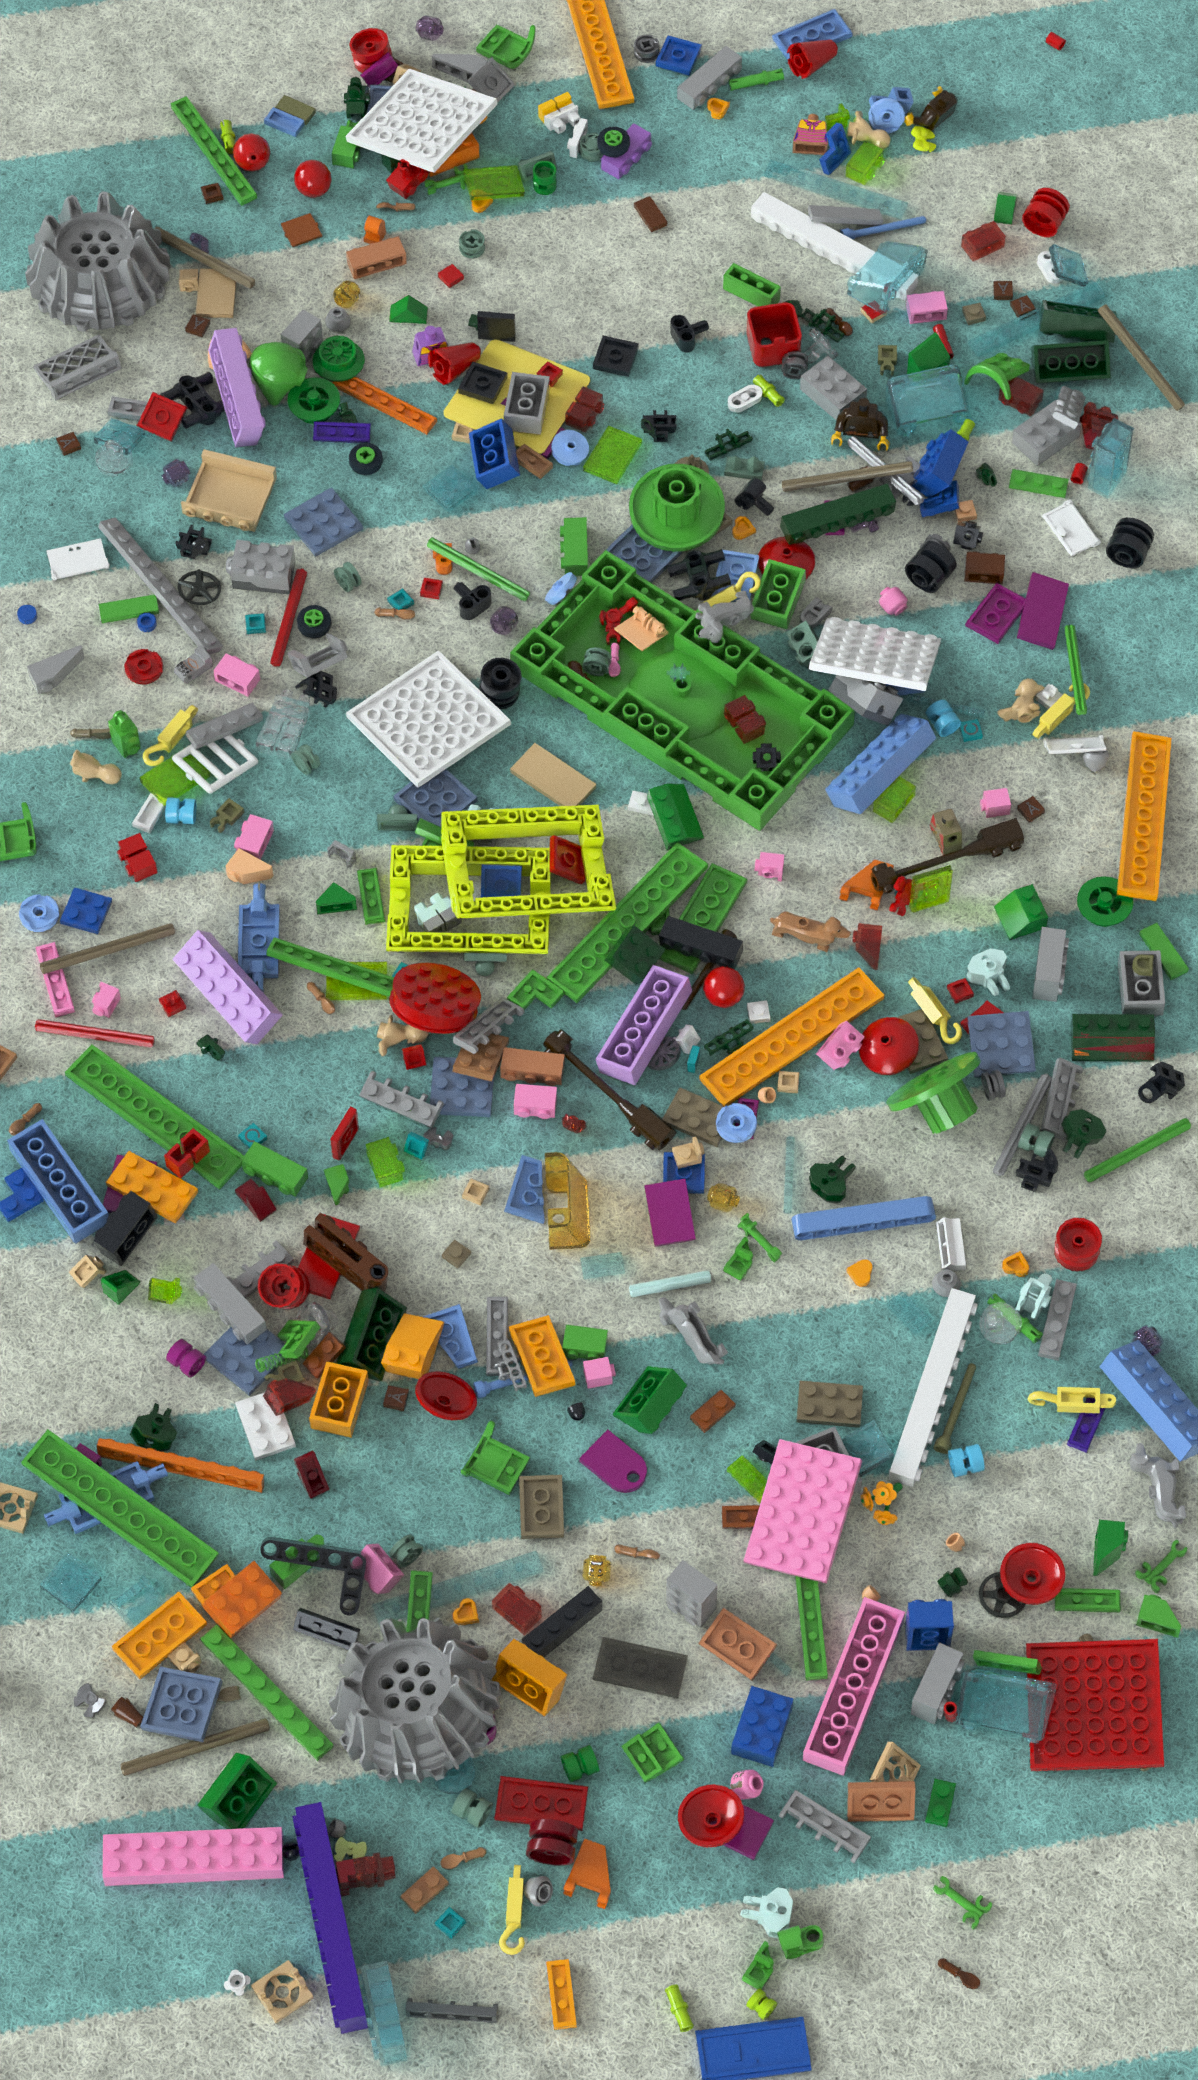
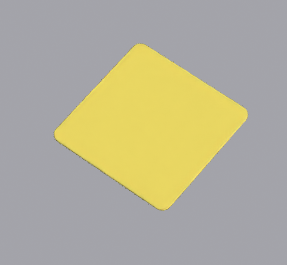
M492 340L476 363L508 373V377L494 404L459 394L457 390L443 413L447 419L475 430L499 419L504 420L505 405H502L501 402L508 396L512 372L537 375V372L548 361L563 369V375L553 387L549 385V396L541 435L513 431L515 446L521 447L523 444H526L537 453L542 454L546 451L557 431L589 385L590 377L503 341Z

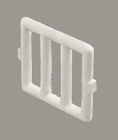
M232 735L226 736L224 739L248 760L242 765L235 762L215 742L206 745L233 769V771L226 775L200 751L195 749L192 744L173 755L172 760L186 772V777L190 781L194 780L207 793L211 794L258 764V759L244 747L245 743L240 739L236 740ZM191 754L218 780L210 785L183 758Z

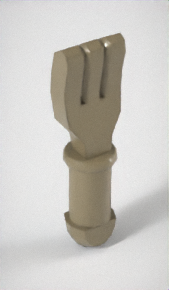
M74 728L70 731V735L74 738H91V736L99 739L111 738L109 728Z
M239 1686L222 1689L219 1692L217 1701L229 1702L240 1700Z

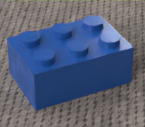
M503 419L469 432L476 479L486 489L520 476L513 430Z
M952 429L946 433H941L937 439H932L926 446V454L920 460V468L913 476L912 487L927 498H931L950 486L969 442Z
M936 1599L934 1602H925L924 1600L908 1602L905 1621L906 1651L936 1650L939 1643L951 1646L954 1628L952 1601Z
M751 1686L732 1742L731 1754L773 1767L793 1709L794 1699Z

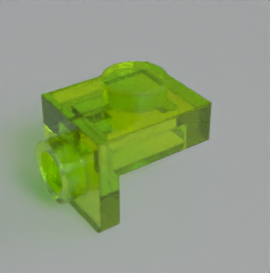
M843 103L838 104V113L825 116L827 132L836 123L842 124L843 128L847 127L850 114L848 109L844 108Z
M157 1278L149 1280L148 1300L173 1304L177 1298H180L182 1293L180 1278H175L172 1282Z

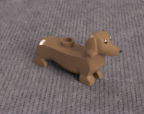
M784 911L775 919L770 918V922L774 925L772 935L783 938V933H789L806 943H817V949L825 952L828 951L829 944L833 943L836 937L848 938L851 935V932L843 927L841 922L835 917H830L826 923H822Z

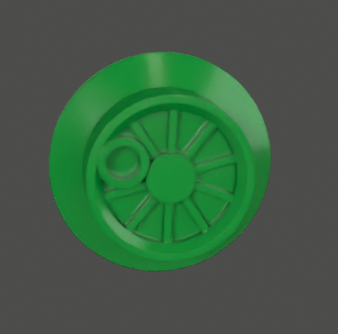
M332 336L325 339L320 347L317 348L313 355L312 363L315 372L320 377L329 381L341 382L352 379L361 372L365 364V356L362 349L348 337Z
M307 378L304 379L301 386H295L289 391L287 398L288 407L296 417L306 423L314 424V421L324 422L338 409L340 393L337 387L326 379Z
M1102 876L1090 879L1082 885L1078 892L1077 905L1081 914L1088 921L1097 926L1108 927L1123 922L1130 915L1133 909V897L1117 895L1118 879Z

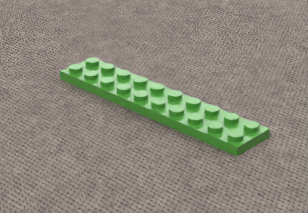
M677 842L616 905V910L610 911L546 979L561 988L566 996L578 1003L612 968L604 960L625 929L635 925L646 933L708 868V863Z
M93 1044L65 1071L66 1077L167 1151L177 1143L181 1148L180 1140L192 1128L198 1131L208 1140L210 1152L197 1164L193 1162L194 1167L192 1170L219 1190L242 1167L241 1160L244 1155Z
M48 1429L21 1462L32 1473L191 1588L198 1583L219 1556L216 1550Z

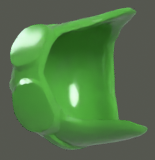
M270 342L257 346L249 360V367L254 380L267 401L273 406L278 405L295 386H301L308 369L303 352L299 348H294L282 342Z

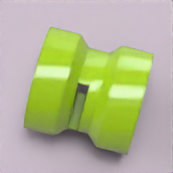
M759 1988L750 1997L746 2006L750 2010H755L758 2013V2017L764 2021L775 2010L778 2003L773 1998L769 1999L766 1996V1992Z

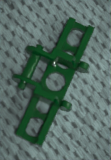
M806 308L805 312L801 314V318L807 321L810 327L814 326L821 331V335H827L837 343L844 337V333L832 326L833 321L835 322L836 315L831 316L828 314L826 308L821 310L820 314H815ZM811 314V318L809 319L805 315ZM824 316L829 319L827 322L822 320ZM824 323L826 326L820 329L819 325ZM838 333L840 334V337L836 338L833 335Z
M726 429V433L721 435L717 433L715 435V440L718 441V444L705 450V455L709 460H713L753 441L752 436L750 437L748 431L736 436L735 433L732 434V431ZM728 436L730 441L723 443L722 438ZM730 444L732 445V448L727 449L725 448V445Z
M746 1019L738 1025L730 1027L728 1031L720 1036H715V1039L704 1045V1049L709 1052L710 1056L721 1049L727 1050V1054H732L733 1051L744 1045L740 1038L754 1030V1026ZM747 1024L750 1026L748 1029H743V1028H742V1027L746 1026ZM726 1034H731V1035L733 1036V1038H732V1039H726V1038H725V1035H726ZM735 1040L737 1045L730 1048L728 1044ZM714 1044L716 1045V1048H715V1049H710V1048H709V1047L713 1046Z

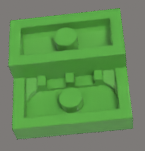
M659 1722L642 1735L637 1734L621 1746L645 1783L684 1760Z

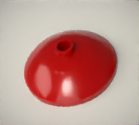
M785 536L768 541L763 545L758 554V568L762 575L768 559L805 569L806 579L812 574L815 567V555L811 547L804 541L799 544L788 545Z
M896 1017L881 1018L871 1023L862 1033L864 1038L860 1042L862 1046L859 1049V1055L864 1065L874 1073L880 1075L900 1073L913 1063L918 1054V1035L912 1025L903 1019ZM884 1039H889L887 1043H883Z
M441 1371L429 1372L421 1376L416 1384L415 1394L419 1403L427 1412L435 1417L449 1421L463 1420L471 1416L475 1411L477 1397L474 1390L467 1382L456 1375Z
M1024 1543L1012 1548L1005 1555L1000 1568V1578L1003 1587L1011 1597L1025 1604L1039 1605L1051 1601L1060 1593L1065 1582V1567L1061 1558L1051 1548L1039 1543ZM1033 1577L1035 1581L1030 1582L1027 1578Z
M716 1784L704 1785L691 1791L683 1799L678 1810V1824L681 1832L690 1842L701 1847H718L731 1841L740 1832L745 1817L744 1807L738 1795L731 1789ZM712 1821H717L714 1825L710 1824Z

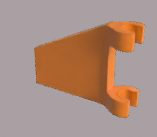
M872 861L844 883L840 890L841 895L839 899L847 902L850 891L872 897L870 909L878 910L883 891L877 892L871 881V869L885 862ZM886 863L887 867L891 866L892 868H894V865Z
M584 1838L571 1873L564 1885V1895L572 1897L575 1887L578 1885L600 1893L597 1899V1907L606 1908L611 1890L606 1848L604 1845Z

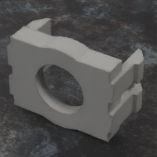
M336 840L327 848L329 858L333 853L339 855L346 860L347 868H351L352 864L357 860L354 850Z

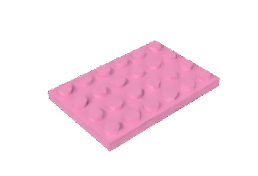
M779 1439L744 1557V1563L827 1584L862 1460Z

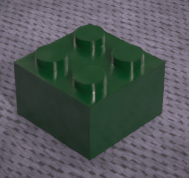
M633 925L625 929L604 961L634 984H639L643 982L651 967L657 963L665 949Z

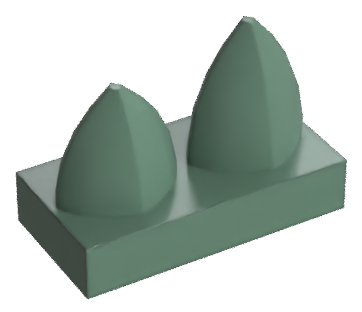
M552 151L528 160H520L518 168L521 179L524 182L533 179V167L540 161L552 162L557 170L555 156Z
M727 456L724 476L745 479L757 478L762 481L765 461H760L755 456L750 459Z

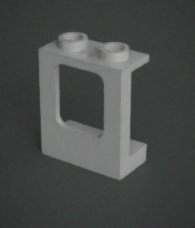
M327 633L326 636L330 646L307 657L296 650L288 652V656L294 670L305 677H309L348 658L346 654L348 649L345 642ZM332 654H337V655H335V656H333V657H331V658H329V659H327V660H325V661H323V662H321V663H319V664L313 665L314 663H316V662H318V661H320V660H322V659H324V658H326V657H328V656H330V655H332Z

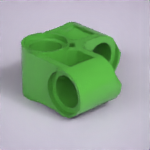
M797 1925L777 1932L786 1959H794L817 1951L824 1944L823 1932L816 1925H810L801 1929ZM811 1934H816L819 1936V1939L816 1942H810L808 1937Z

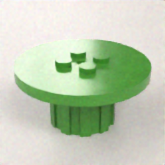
M667 464L649 471L636 483L629 500V515L635 531L650 545L666 551H688L702 546L718 532L725 514L724 496L715 479L704 470L687 464Z
M969 1052L959 1055L915 1077L887 1099L886 1104L890 1111H900L917 1104L933 1134L941 1133L962 1123L978 1109L962 1080L980 1064L981 1060L976 1052Z

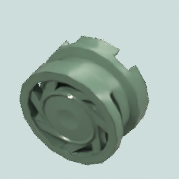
M597 133L586 134L580 139V155L589 162L599 161L604 155L598 149L597 138L599 134Z
M471 229V231H464L460 235L459 250L464 257L474 259L484 253L485 238L480 231Z
M345 562L343 567L334 569V576L344 591L349 593L353 590L354 586L358 587L362 584L358 571L350 562Z
M589 648L585 652L582 668L590 675L604 676V673L607 674L609 672V665L612 660L611 654L602 648Z
M303 744L299 747V750L291 753L294 764L305 775H309L312 769H317L321 766L317 754L314 755L313 749L307 744Z
M409 1534L401 1538L391 1548L389 1555L397 1560L400 1568H405L421 1555L423 1547L420 1543H416L413 1535Z

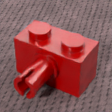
M401 159V163L398 162V167L386 181L390 189L404 199H407L415 193L420 183L427 179L429 171L411 165L408 161Z

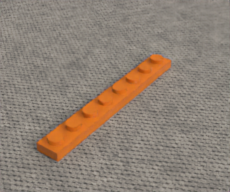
M99 1438L97 1442V1453L103 1458L130 1464L138 1461L140 1466L154 1468L163 1463L167 1472L260 1493L264 1489V1474H260L257 1471L241 1470L235 1466H223L216 1462H205L194 1457L178 1456L172 1452L165 1453L153 1448L138 1447L131 1443L124 1444L113 1439Z

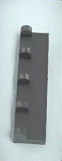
M408 1998L405 2011L406 2017L497 2023L498 2004H493V2007H481L473 2002V2006L455 2005V2001H450V2004L433 2003L431 1999H428V2003L413 2002L412 1998Z

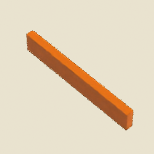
M357 377L341 382L333 381L338 390L426 435L437 423L436 417Z

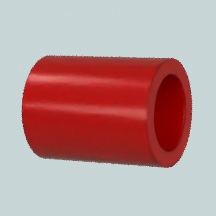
M1050 32L1045 42L1060 51L1065 46L1066 40L1054 32Z
M1083 463L1075 464L1070 478L1073 483L1079 485L1083 483L1088 470L1087 465Z

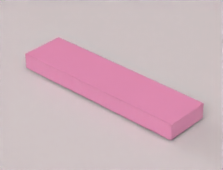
M55 942L35 947L40 963L59 957ZM63 969L43 974L55 1017L74 1013L75 1009Z

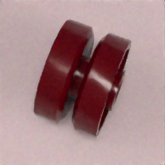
M538 1819L530 1823L529 1837L531 1840L527 1842L526 1856L529 1859L538 1863L555 1866L570 1865L574 1862L575 1848L573 1845L577 1843L578 1829L574 1825L553 1819Z

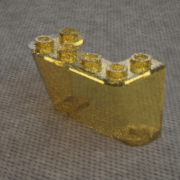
M560 1152L545 1153L547 1189L552 1193H567L568 1208L548 1209L549 1250L584 1248L590 1243L591 1239L587 1179L565 1154ZM556 1214H561L565 1220L562 1223H555L553 1217Z

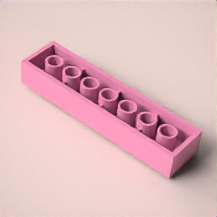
M864 1597L803 1751V1761L842 1776L845 1775L904 1623V1611Z
M282 1827L104 1834L103 1881L105 1886L284 1878Z

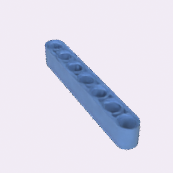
M922 1196L802 1213L793 1216L791 1221L795 1239L801 1241L928 1223L936 1219L932 1197Z

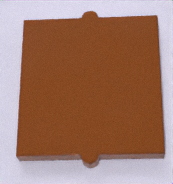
M311 213L281 223V227L285 232V238H288L292 247L322 237L318 223H315Z

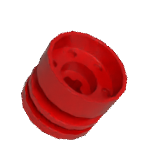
M1040 188L1034 193L1030 204L1022 215L1023 224L1033 234L1046 238L1053 237L1068 214L1070 204L1067 198L1059 191L1052 188Z
M274 1264L268 1266L261 1273L258 1279V1291L266 1304L282 1309H293L306 1301L310 1292V1283L308 1276L298 1267L287 1264ZM285 1284H287L288 1286H290V1289H289V1290H287L286 1288H284V1285H285Z

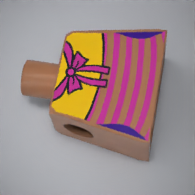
M810 114L808 120L801 119L799 121L793 139V153L824 155L827 152L826 122L820 121L818 115Z

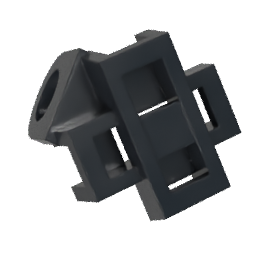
M653 410V415H643L641 428L644 430V433H648L654 438V442H668V432L676 431V415H667V410H664L662 415H656V410Z
M190 525L187 533L179 532L180 540L176 541L175 544L177 549H181V556L195 559L199 554L208 555L212 539L204 537V527L197 531L194 530L193 525Z
M323 671L307 677L295 686L297 690L306 684L307 689L303 690V694L313 697L315 704L319 701L324 702L323 707L325 708L329 704L333 705L337 698V688L333 686V675Z
M1165 1062L1157 1063L1150 1067V1070L1155 1072V1076L1148 1079L1139 1088L1138 1096L1143 1102L1152 1103L1166 1093L1168 1094V1099L1171 1100L1178 1094L1177 1090L1180 1091L1185 1086L1184 1075L1182 1072L1175 1070L1170 1064ZM1144 1089H1149L1152 1092L1153 1096L1151 1099L1143 1095Z
M1048 1149L1044 1161L1036 1159V1154H1033L1031 1161L1020 1159L1019 1169H1016V1176L1023 1178L1021 1188L1036 1192L1039 1184L1046 1187L1050 1186L1053 1175L1058 1171V1161L1054 1152Z

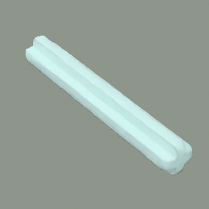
M707 1270L633 1284L629 1286V1292L631 1297L710 1283L711 1274Z

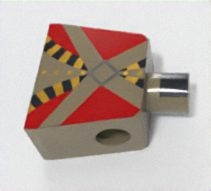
M953 809L934 813L930 822V828L942 855L962 849V830Z

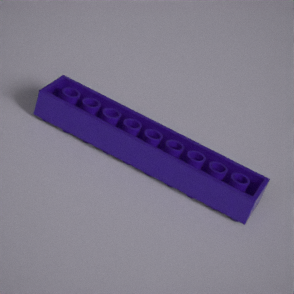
M318 1802L295 1807L296 1815L292 1816L295 1833L298 1836L296 1838L300 1857H302L304 1877L307 1878L305 1882L308 1897L312 1899L309 1901L317 1941L320 1942L318 1945L322 1963L327 1962V1964L322 1965L326 1985L331 1984L327 1986L331 2006H336L331 2008L335 2028L340 2027L341 2034L368 2028L322 1803Z

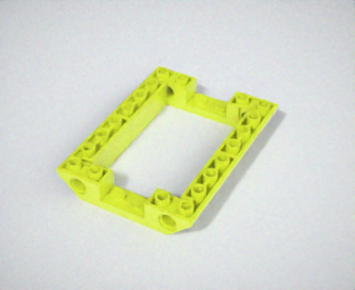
M599 805L442 812L441 842L451 907L457 918L616 910L611 874H606L602 851L604 833ZM578 835L588 892L475 898L474 901L473 880H469L465 858L466 840Z
M391 845L390 906L387 922L386 951L548 954L550 914L529 915V941L528 934L409 932L411 876L447 875L442 846ZM467 846L465 858L468 875L481 876L482 864L522 866V876H530V895L551 894L550 848Z

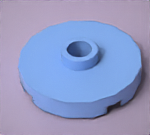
M883 98L871 106L868 112V119L874 130L882 129L890 134L900 128L905 120V112L897 100Z
M574 430L559 432L551 443L553 457L565 466L580 465L585 461L589 453V445L586 438Z
M571 572L562 576L553 584L545 600L550 605L560 602L566 596L568 588H573L577 577Z
M36 894L22 902L19 918L22 925L28 930L44 932L51 929L57 923L59 907L50 896Z
M733 1103L732 1105L725 1106L717 1115V1131L726 1141L733 1143L745 1142L756 1131V1116L753 1110L744 1104Z

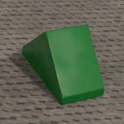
M998 193L994 222L1012 225L1018 194Z
M407 295L391 305L389 322L427 324L428 307Z
M333 882L316 900L317 915L357 910L356 897Z
M127 1270L102 1277L101 1279L103 1293L118 1305L141 1282Z

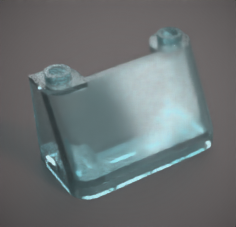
M892 241L882 242L875 254L857 274L849 278L847 294L885 315L890 309L888 307L889 300L891 301L896 298V293L913 273L920 276L924 271L928 250L919 245Z
M948 365L896 376L887 382L885 402L898 436H909L916 430L917 424L952 416L953 422L963 424L965 419L971 420L962 375L957 365Z
M971 1668L963 1672L956 1724L962 1725V1728L966 1730H975V1727L984 1726L1022 1734L1027 1742L1039 1743V1741L1044 1740L1057 1684L992 1670Z

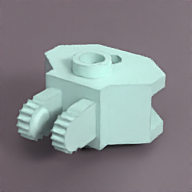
M990 948L973 956L967 968L969 971L966 977L969 982L983 985L985 988L988 987L994 996L999 994L998 987L995 985L998 982L1005 991L1009 990V983L1004 976L1007 961L1006 954L1002 950Z
M1047 1273L1042 1274L1038 1279L1030 1277L1020 1291L1019 1295L1021 1296L1016 1307L1017 1312L1021 1313L1024 1309L1032 1313L1031 1319L1036 1321L1043 1307L1046 1308L1051 1300V1296H1049L1052 1288L1049 1286L1052 1281L1051 1275Z
M777 1887L769 1895H762V1898L744 1896L743 1903L760 1907L759 1912L743 1909L740 1915L744 1918L757 1920L758 1924H762L768 1937L778 1939L777 1932L789 1928L793 1900L787 1889Z

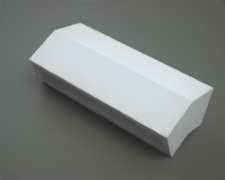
M944 1217L936 1222L942 1269L964 1271L966 1269L960 1218L950 1219Z

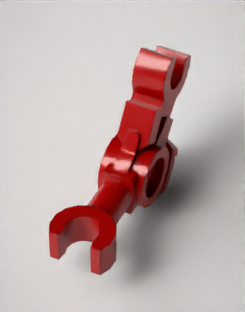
M635 597L630 598L619 609H610L607 612L601 610L599 615L600 625H604V621H606L605 632H609L606 636L607 645H610L611 638H616L617 643L620 644L621 637L614 628L620 625L624 614L629 611L632 612L638 606V601Z
M904 876L899 877L893 886L898 891L895 896L896 901L890 905L889 911L895 913L899 907L897 915L904 916L906 913L905 906L909 905L912 895L921 888L937 887L936 879L924 877L920 881L906 879Z

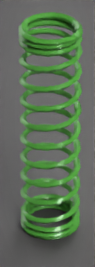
M307 1347L304 1349L305 1355L303 1352V1354L299 1356V1359L294 1358L293 1360V1358H289L290 1362L291 1359L292 1361H295L296 1359L300 1361V1357L303 1360L306 1359L309 1356ZM279 1352L269 1357L265 1356V1358L256 1359L255 1365L261 1373L265 1369L269 1370V1367L273 1369V1364L277 1368L278 1364L282 1366V1362L284 1365L290 1362L288 1358H285L284 1363L283 1356H281V1360L279 1356L281 1353Z

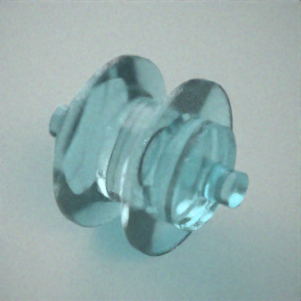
M674 663L670 671H667V675H670L673 683L676 679H681L683 683V679H686V675H690V671H686L683 663L681 667H676Z

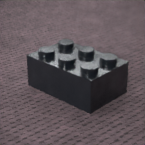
M130 1190L127 1195L121 1198L116 1211L110 1213L104 1227L96 1232L93 1241L102 1255L122 1266L158 1216L151 1203Z

